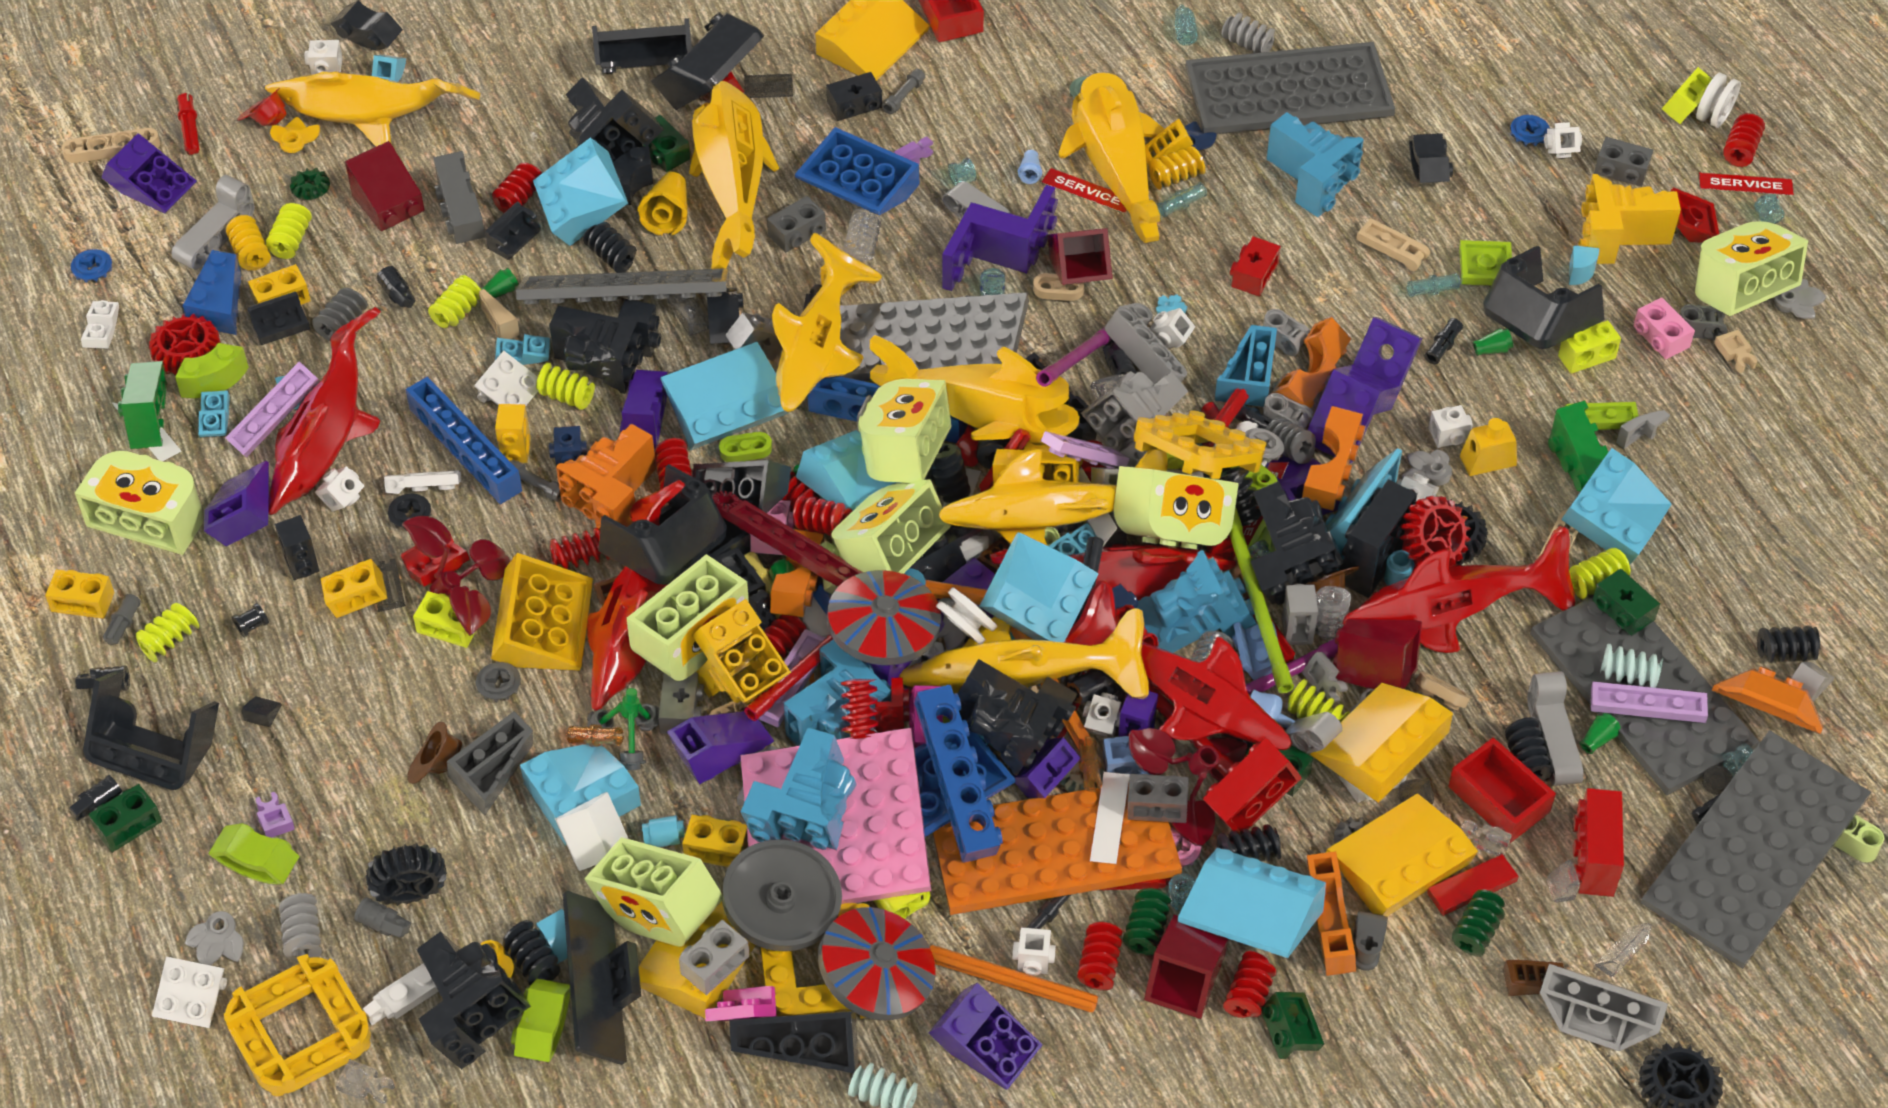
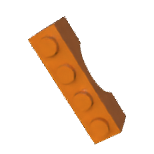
M1332 317L1314 324L1304 340L1309 353V368L1307 372L1297 369L1282 375L1271 394H1282L1309 408L1314 405V398L1325 387L1324 382L1332 374L1333 369H1336L1337 361L1346 353V347L1351 340L1350 336Z
M1331 406L1324 428L1322 443L1327 445L1336 457L1325 464L1311 465L1302 498L1308 497L1311 500H1317L1321 508L1332 511L1336 501H1342L1346 487L1342 483L1343 480L1349 481L1352 465H1349L1350 460H1356L1359 446L1355 444L1357 441H1362L1366 426L1361 425L1363 414Z
M796 530L819 545L824 543V534ZM786 556V560L793 564L796 570L785 574H776L771 589L770 613L804 617L806 607L812 606L813 591L817 590L819 575Z
M1334 851L1307 855L1308 876L1326 882L1324 909L1316 920L1326 976L1356 972L1355 950L1345 910L1337 853Z

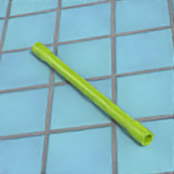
M1235 508L1233 525L1229 536L1270 660L1271 671L1279 693H1288L1294 689V684L1289 668L1284 661L1261 587L1250 562L1252 559L1243 534L1240 517Z

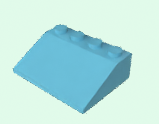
M758 342L660 378L690 450L697 449L788 413L781 407V397L776 386V372Z
M1397 448L1367 470L1362 479L1357 478L1351 488V494L1348 497L1344 496L1340 502L1337 513L1335 515L1331 514L1326 521L1328 531L1333 536L1343 560L1345 556L1342 555V551L1348 540L1345 538L1347 529L1352 523L1356 524L1358 522V516L1365 505L1369 506L1371 504L1372 496L1378 487L1382 488L1388 479L1396 483L1402 450Z
M1216 848L1205 861L1178 916V922L1288 958L1322 914L1326 882L1317 880L1312 876L1289 871L1283 867H1276L1261 862L1255 858H1248L1227 849Z

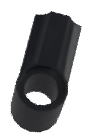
M1093 668L1089 672L1067 682L1066 686L1077 693L1073 701L1074 704H1083L1093 699L1094 695L1102 693L1113 695L1121 689V686L1102 670Z

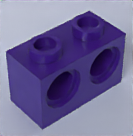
M1149 690V695L1145 699L1132 698L1127 694L1120 712L1118 737L1129 736L1131 730L1154 729L1158 700L1157 693Z
M1064 737L1047 738L1041 750L1034 751L1036 756L1029 768L1027 769L1023 766L1017 776L1013 774L1015 784L1028 799L1046 798L1081 758Z

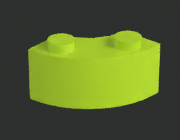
M218 343L206 355L196 358H184L175 376L181 398H201V392L225 391L235 385L249 368L244 348Z
M243 823L226 825L208 853L219 863L240 875L259 882L276 885L284 884L300 857L291 849V844L286 840L261 835Z
M536 979L529 988L525 989L524 997L531 1007L524 1011L519 1025L513 1029L511 1044L515 1045L514 1056L544 1062L551 1061L559 1044L568 1012L571 995L570 984Z

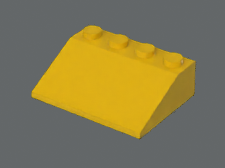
M850 0L815 33L816 55L856 75L872 72L877 81L930 29V25L903 0Z
M516 553L504 570L491 659L509 663L517 668L579 671L582 666L593 578Z
M1381 683L1341 722L1342 732L1324 749L1312 752L1310 755L1379 803L1449 733L1453 712L1431 697Z
M1418 793L1326 850V852L1336 851L1340 871L1372 914L1389 916L1428 891L1429 887L1444 881L1469 865L1478 852L1459 826Z
M722 901L683 946H674L656 940L639 965L642 989L705 1019V1009L717 1007V1002H720L723 992L729 988L745 961L708 995H705L681 974L679 958L685 948L696 944L709 927H715L721 920L733 928L724 912ZM748 941L750 955L756 945ZM721 944V945H719V946H717V947H719V948H725V947H727L728 945H727V944ZM698 964L696 967H704L707 964Z

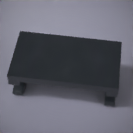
M516 202L485 231L487 249L510 260L541 231L540 225L532 221L537 215L522 206L521 203Z

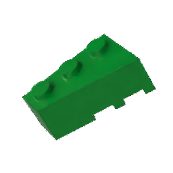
M163 361L131 363L129 373L125 374V387L121 389L122 401H118V413L120 417H124L130 449L162 447L163 439L161 438L160 428H164V419H159L161 409H165L167 390Z
M1585 400L1556 410L1550 438L1548 439L1551 452L1557 455L1563 470L1568 472L1578 492H1581L1609 452L1606 445L1600 446L1595 435V432L1599 429L1596 423L1590 424L1585 410L1589 408Z

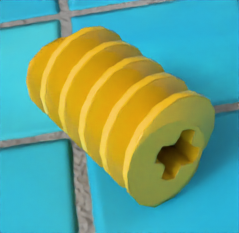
M1188 146L1185 150L1180 149L1176 153L1171 152L1168 156H1160L1159 159H1152L1149 164L1150 178L1158 190H1161L1162 183L1165 187H1170L1171 180L1174 184H1178L1179 176L1183 181L1188 180V174L1195 178L1197 171L1200 175L1206 172L1203 158L1193 146Z
M240 215L233 218L226 227V234L239 265L243 269L251 271L264 268L270 262L271 256L255 219L248 215Z

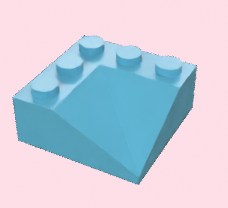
M591 137L533 180L552 233L569 246L581 239L590 227L604 222L628 204L609 152Z
M857 430L805 450L796 474L797 479L825 500L834 501L836 504L844 503L846 509L851 508L852 511L874 492L892 484L902 483L878 481L867 474L865 458L862 452L861 433Z
M1611 448L1561 520L1603 549H1619L1625 554L1630 565L1640 554L1672 504L1634 462Z
M1017 532L979 607L1034 640L1064 642L1098 573L1076 559Z
M599 742L547 751L520 765L525 787L565 845L567 844L555 818L589 800L608 792L619 817L641 806L638 785L624 765Z

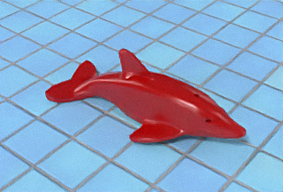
M373 307L361 316L340 327L331 336L332 358L327 373L304 398L291 421L286 426L278 429L275 444L276 464L269 491L268 515L276 514L288 503L307 495L332 466L345 442L371 434L379 427L380 420L378 417L358 409L356 405L359 373L354 346L356 334L359 330L380 314L381 311L378 308Z
M677 480L663 489L637 500L630 510L632 521L648 520L660 526L659 518L662 507L684 488L685 483ZM626 566L615 579L602 608L598 612L588 615L587 637L588 644L593 652L591 704L594 711L603 709L615 694L620 693L632 683L644 667L647 660L632 651L630 647L627 617L667 586L654 583Z
M1559 526L1553 531L1539 558L1532 564L1521 566L1457 565L1449 567V549L1433 552L1414 569L1409 578L1380 589L1359 608L1348 613L1343 619V625H1345L1348 619L1422 621L1420 643L1433 651L1453 653L1461 650L1456 636V626L1458 623L1484 610L1493 602L1511 592L1524 588L1533 589L1548 598L1556 607L1565 611L1575 606V592L1569 573V530L1564 526Z
M1116 543L1112 547H1103L1096 584L1102 580H1105L1112 588L1122 584L1128 592H1133L1139 601L1145 596L1151 597L1153 592L1164 589L1171 580L1178 579L1182 571L1187 572V568L1200 551L1160 544L1125 545ZM1008 549L991 554V563L1001 565ZM1085 552L1067 556L1083 564ZM1204 552L1208 559L1214 557L1222 572L1236 566V561L1230 558Z
M1105 580L1098 581L1092 589L1080 619L1070 629L1064 643L1086 646L1102 644L1114 632L1118 625V619L1115 612L1113 589ZM1216 637L1210 655L1202 662H1195L1142 641L1141 657L1148 683L1172 701L1175 708L1172 715L1159 730L1165 732L1171 738L1179 740H1196L1217 733H1226L1253 743L1262 742L1267 738L1278 750H1287L1291 746V739L1285 730L1250 697L1246 689L1243 667L1239 656L1223 638Z

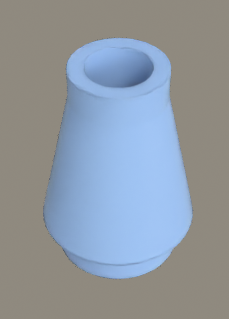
M1027 150L1024 153V158L1018 169V176L1026 184H1034L1042 176L1039 155L1035 150Z

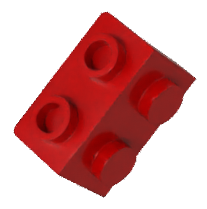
M451 536V541L446 545L450 551L443 573L446 571H456L461 568L462 564L470 560L467 551L455 544ZM416 546L401 554L406 570L413 580L423 587L431 585L436 580L434 574L438 571L442 556L438 558L428 557Z
M903 677L891 678L892 702H877L874 704L875 709L878 710V714L875 715V720L878 721V726L875 728L878 733L904 729V722L909 721V689H903Z

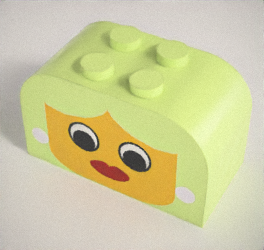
M1761 221L1745 223L1709 238L1701 245L1695 294L1701 301L1732 316L1798 287L1802 282L1808 240L1777 224Z
M899 379L888 382L878 388L872 400L867 403L866 410L863 416H860L858 422L866 471L871 478L884 482L913 483L925 479L951 428L945 380Z
M115 451L102 456L94 463L75 492L87 527L181 555L187 550L204 520V513L192 475L183 467L177 466L172 462L153 459L148 455H139L128 451Z
M1119 466L1114 501L1115 520L1122 531L1130 535L1143 536L1142 542L1158 544L1159 542L1162 545L1180 546L1190 549H1197V544L1217 545L1225 540L1231 531L1239 483L1154 469Z
M928 479L913 483H896L874 492L833 530L832 538L842 559L862 572L887 570L904 574L951 525L940 519L939 513L943 507L931 480Z
M706 554L627 617L629 642L632 651L676 681L690 677L708 660L693 638V634L700 627L744 599H747L749 602L747 581Z
M623 837L618 840L584 878L604 910L620 926L632 933L674 946H683L722 901V894L700 858Z

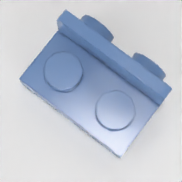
M1239 622L1233 624L1235 635L1232 638L1240 653L1239 659L1242 663L1243 672L1247 671L1253 680L1271 674L1272 667L1258 624L1248 629H1244Z

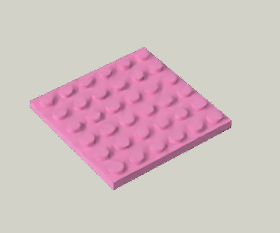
M911 728L869 734L867 736L871 737L864 739L844 738L837 740L844 758L843 765L850 770L857 783L846 801L847 808L841 819L844 824L839 839V846L837 850L830 848L822 850L814 847L808 841L800 839L798 842L819 852L833 866L841 883V904L866 902L931 891L914 740ZM799 746L740 755L744 802L754 781L782 788ZM747 827L748 847L759 842L752 838ZM782 835V837H781L780 840H790V839H788V838H786L784 835Z

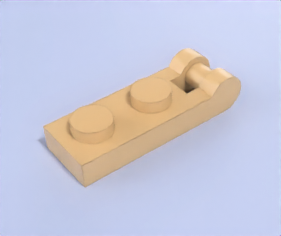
M1372 218L1357 233L1356 240L1404 263L1410 271H1416L1421 266V261L1426 260L1430 255V250L1426 245Z

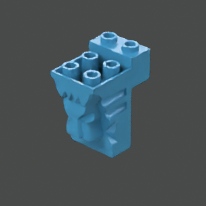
M1286 112L1270 126L1266 160L1298 180L1295 203L1316 217H1319L1334 207L1336 203L1335 194L1339 193L1350 180L1353 181L1358 177L1360 173V160L1363 155L1364 139L1351 136L1342 138L1338 134H1331L1329 130L1326 131L1315 122H1310L1303 126L1296 116L1294 117Z
M1203 550L1198 552L1194 561L1187 568V572L1182 571L1178 579L1171 580L1164 589L1153 592L1151 597H1143L1138 601L1137 609L1143 611L1144 626L1147 632L1157 636L1160 648L1172 653L1219 628L1229 640L1235 635L1233 624L1237 622L1244 629L1257 625L1253 617L1254 611L1250 598L1245 600L1242 595L1247 591L1239 577L1234 579L1229 570L1223 573L1214 557L1208 559Z
M834 639L819 649L821 678L784 702L786 736L796 746H800L807 728L835 735L836 740L850 737V734L842 731V728L850 726L849 722L842 720L843 716L850 714V711L841 708V705L850 702L849 699L841 697L842 693L849 691V688L841 685L843 681L850 679H877L869 682V684L877 686V691L869 695L878 698V702H891L892 689L884 679L880 680L867 662H862L842 650Z
M807 728L782 788H776L756 781L753 782L740 811L753 839L758 842L780 840L782 835L792 841L798 842L800 839L808 841L818 849L826 850L830 848L837 850L844 824L841 819L847 808L846 801L857 783L850 770L843 765L844 758L835 735Z

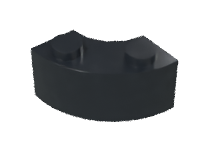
M359 0L345 6L330 23L340 37L347 38L355 44L371 50L388 48L403 31L388 12L380 13L373 11Z
M1443 133L1408 136L1411 165L1417 182H1450V177L1453 176V164L1449 162V156L1446 155L1447 141L1443 139Z
M649 146L635 147L613 162L628 204L625 206L632 205V198L638 190L645 186L653 185Z
M737 287L727 288L726 292H722V296L707 297L710 344L730 342L726 337V333L738 319L739 308H744L743 292L738 293Z

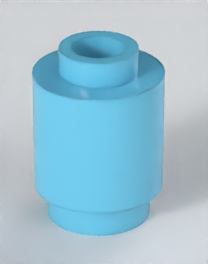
M1398 550L1388 557L1384 573V581L1388 586L1407 579L1412 574L1414 560L1408 558V552Z
M677 815L650 819L649 823L642 824L645 844L656 847L681 844V838L685 837L684 821H678Z

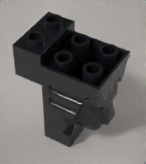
M582 77L566 93L568 101L577 109V112L568 121V126L571 129L569 134L578 143L577 147L591 137L609 152L612 163L621 155L638 147L641 143L648 146L664 130L653 114L622 89L610 100Z
M625 299L618 317L557 306L549 324L554 359L566 362L568 370L584 371L595 378L603 379V383L625 394L630 380L634 378L637 365L640 366L643 361V356L651 358L654 349H658L660 346L661 333H658L660 318L656 316L655 305Z
M1278 481L1253 492L1276 551L1250 562L1262 592L1272 605L1284 604L1287 585L1306 584L1312 581L1314 576L1323 572L1324 574L1333 573L1339 569L1340 565L1344 564L1337 544L1330 531H1328L1326 523L1323 521L1319 502L1308 497L1290 501Z
M980 659L977 660L957 693L961 702L959 713L961 719L966 720L969 731L984 736L986 743H991L994 749L1001 752L1003 761L1012 770V774L1016 776L1023 766L1027 769L1029 768L1036 756V753L1033 752L1034 749L1040 751L1047 738L1052 736L1057 738L1065 725L1061 721L1063 719L1068 721L1076 709V706L1072 703L1077 693L1050 677L1045 679L1036 693Z
M440 931L416 950L443 1001L418 1019L431 1044L462 1070L486 1052L482 1044L483 1041L495 1035L498 1030L510 1021L518 1018L531 1005L515 982L510 980L505 970L498 964L497 954L489 944L481 945L479 942H472L460 949Z

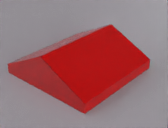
M1674 187L1670 190L1671 192L1677 191L1681 209L1677 228L1689 242L1703 243L1705 240L1720 234L1714 203Z

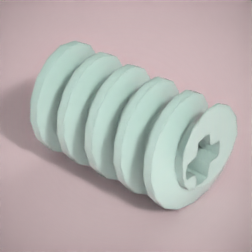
M1608 643L1600 673L1601 671L1605 672L1606 680H1609L1612 674L1615 673L1618 683L1621 682L1624 676H1627L1628 685H1632L1637 678L1639 686L1643 687L1649 681L1650 687L1656 688L1663 658L1658 663L1657 655L1652 654L1647 661L1646 653L1643 651L1635 658L1634 649H1630L1624 655L1622 646H1619L1615 653H1613L1612 645Z
M871 1062L865 1069L862 1068V1065L856 1069L849 1085L848 1095L851 1097L858 1095L859 1100L862 1102L869 1100L870 1105L873 1107L879 1105L881 1108L913 1107L917 1097V1083L914 1082L907 1089V1079L903 1077L896 1084V1074L893 1072L885 1079V1069L882 1067L874 1074V1064Z

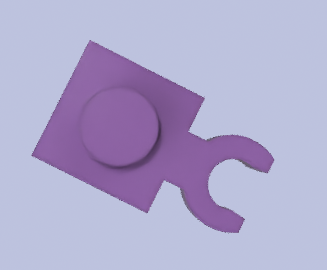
M924 137L917 144L912 141L894 151V153L920 164V158H927L933 154V150L929 148V146L933 145V141L928 137Z
M275 792L271 793L272 800L267 803L262 802L260 797L256 798L259 823L264 835L270 838L295 830L285 803L279 804L278 796Z

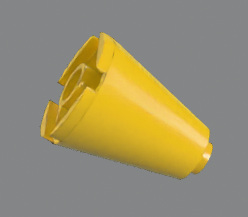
M677 172L666 173L641 199L638 206L639 220L648 231L661 236L663 233L675 235L684 228L688 218L686 180L681 174Z

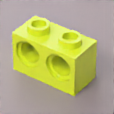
M1697 67L1661 109L1677 123L1681 124L1700 103L1712 78Z
M1607 320L1584 331L1577 332L1571 338L1561 342L1558 357L1572 374L1616 359L1621 337Z
M428 591L413 616L417 633L467 648L475 633L471 636L467 634L452 609L449 597L445 594H436Z

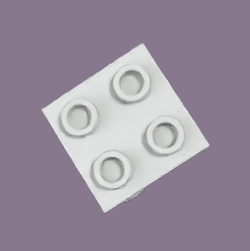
M503 351L474 387L478 389V400L483 403L492 400L497 405H527L538 392L536 389L538 377Z
M166 957L152 1016L210 1028L219 990H224L227 985V979L222 978L224 968Z

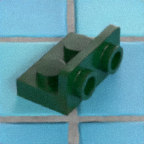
M1275 992L1265 1005L1261 1007L1263 1018L1267 1024L1279 1059H1286L1293 1051H1319L1325 1045L1305 992Z

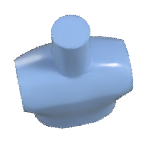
M1256 690L1252 691L1250 697L1280 726L1287 729L1295 722V720L1281 714L1283 700L1279 696Z

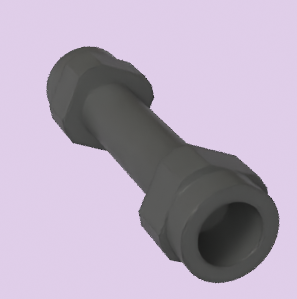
M918 68L912 70L907 75V81L894 95H889L884 100L882 108L887 114L892 115L896 113L901 107V101L914 87H920L925 79L924 72Z
M515 460L510 461L519 471L520 479L544 491L547 498L557 502L561 501L558 482L552 481L550 483L526 470L525 464Z

